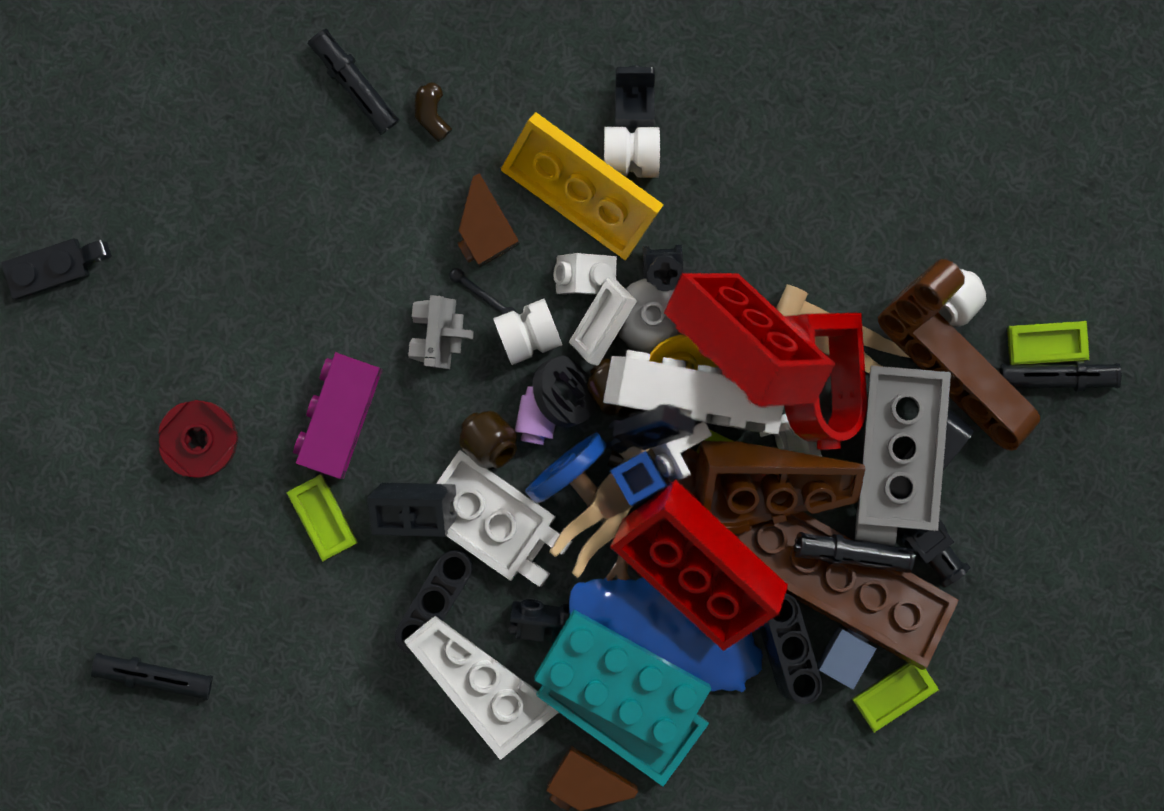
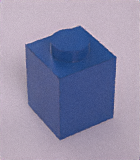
M647 451L611 470L626 500L633 507L654 496L667 486Z

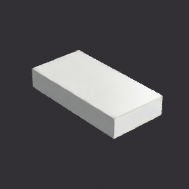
M607 278L569 343L588 363L598 366L637 300L617 280Z

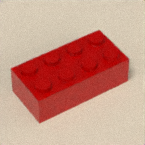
M682 273L664 311V314L675 324V328L683 335L688 336L699 347V352L711 359L722 370L723 376L729 381L734 382L746 394L748 401L758 407L795 406L796 404L815 403L835 365L831 359L787 320L739 273Z
M676 480L622 520L610 546L723 651L777 616L788 587L785 581Z

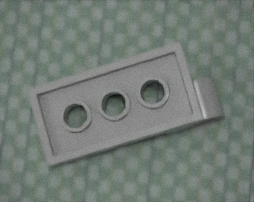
M870 366L862 464H864L866 469L857 506L855 541L895 546L897 527L938 531L951 372ZM901 398H912L918 404V414L914 419L903 420L897 415L896 404ZM902 436L910 438L915 444V452L907 460L899 459L893 453L894 441ZM897 476L908 478L912 484V491L905 499H897L890 493V482Z

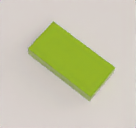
M1087 321L1007 327L1010 365L1089 360Z
M322 474L286 492L322 561L358 543Z
M907 662L853 697L852 700L875 733L937 692L939 688L926 669L921 670Z

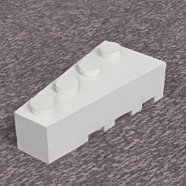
M627 350L626 357L612 356L603 403L643 411L657 408L661 404H668L678 407L681 410L680 413L695 419V421H705V423L747 431L779 434L784 405L762 408L752 404L746 398V394L734 382L721 375L722 370L720 368L698 365V370L685 368L686 361L663 357L662 364L649 361L650 354Z

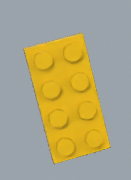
M536 112L527 121L500 169L625 261L664 205Z

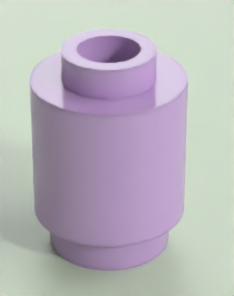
M527 386L526 395L521 396L515 432L522 433L521 441L544 445L545 438L553 439L555 424L542 414L536 404L533 387Z

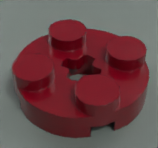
M199 400L180 403L167 412L159 426L160 455L169 468L182 476L202 478L214 475L223 470L235 454L238 434L234 421L222 407L215 403ZM203 429L207 433L204 438L207 442L204 448L201 446H197L194 449L191 448L189 444L192 438L188 434L191 430L200 432Z

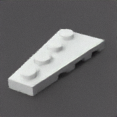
M436 616L404 640L409 649L500 760L559 713L537 697L536 693L538 691Z

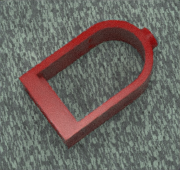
M812 313L784 316L814 345H816L815 337H828L829 358L835 363L831 371L832 414L828 424L821 414L818 396L813 404L784 405L789 425L801 439L808 442H817V450L840 449V441L848 440L859 432L867 412L862 313Z

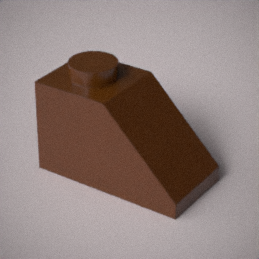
M479 173L472 178L459 227L463 240L457 244L468 263L476 260L479 267H482L520 245Z
M570 746L548 782L546 791L552 794L549 799L564 810L569 811L571 807H574L579 811L632 799L638 792V786L575 747Z

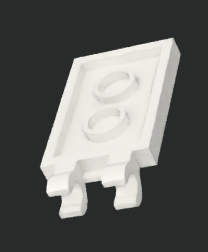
M459 450L436 483L455 484L456 496L450 503V511H456L457 516L455 522L448 529L447 537L510 581L519 572L537 586L542 587L550 573L532 561L545 543L552 548L560 535L558 531L550 527L556 516L539 504L534 503L529 497L489 469L478 466L467 454ZM570 541V542L564 547V549L560 552V554H563V555H564V553L566 552V550H567V549L569 548V546L571 545L572 541Z

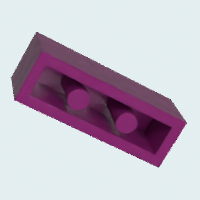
M336 352L333 359L327 358L325 360L319 380L325 381L320 396L313 395L306 414L307 417L312 418L307 433L300 432L294 446L293 453L298 455L296 464L338 479L345 478L383 369Z

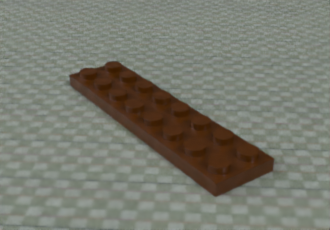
M688 448L683 451L681 456L690 471V475L677 482L697 499L696 469L699 453ZM804 512L786 516L787 521L774 524L773 520L751 525L750 531L734 534L788 584L785 594L793 596L801 603L851 631L860 634L867 640L921 670L928 667L959 601L957 598L911 572L904 573L896 570L842 563L839 566H832L827 561L796 558L794 544L799 532L831 537L833 534H839L844 539L852 540Z

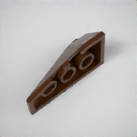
M701 441L696 469V497L733 534L750 531L751 525L773 520V523L777 524L787 521L786 516L809 511L815 514L859 502L866 468L864 464L740 441Z

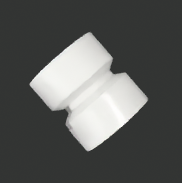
M604 127V162L625 177L629 172H634L637 178H659V127H638L634 133H630L626 127Z
M545 299L524 306L522 314L511 311L493 318L511 365L531 358L533 350L538 349L544 353L562 346Z

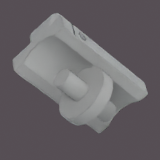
M430 295V300L413 303V322L427 324L426 339H411L409 342V358L424 362V366L450 369L452 353H461L462 339H473L474 331L463 329L464 315L455 314V299Z

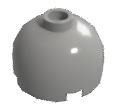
M644 278L631 283L626 288L637 302L619 330L618 336L630 349L650 354L662 341L673 336L682 335L675 328V324L664 314L674 290L667 292L659 291Z

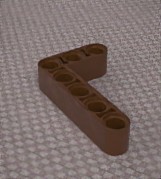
M940 259L904 288L878 316L880 328L922 370L951 372L949 397L1000 447L1010 451L1017 450L1039 424V413L939 313L965 283L964 274L957 265L949 260Z

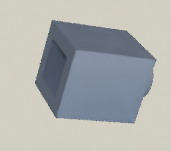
M838 626L817 662L818 670L854 689L876 648L868 643L869 640L850 629L846 631Z

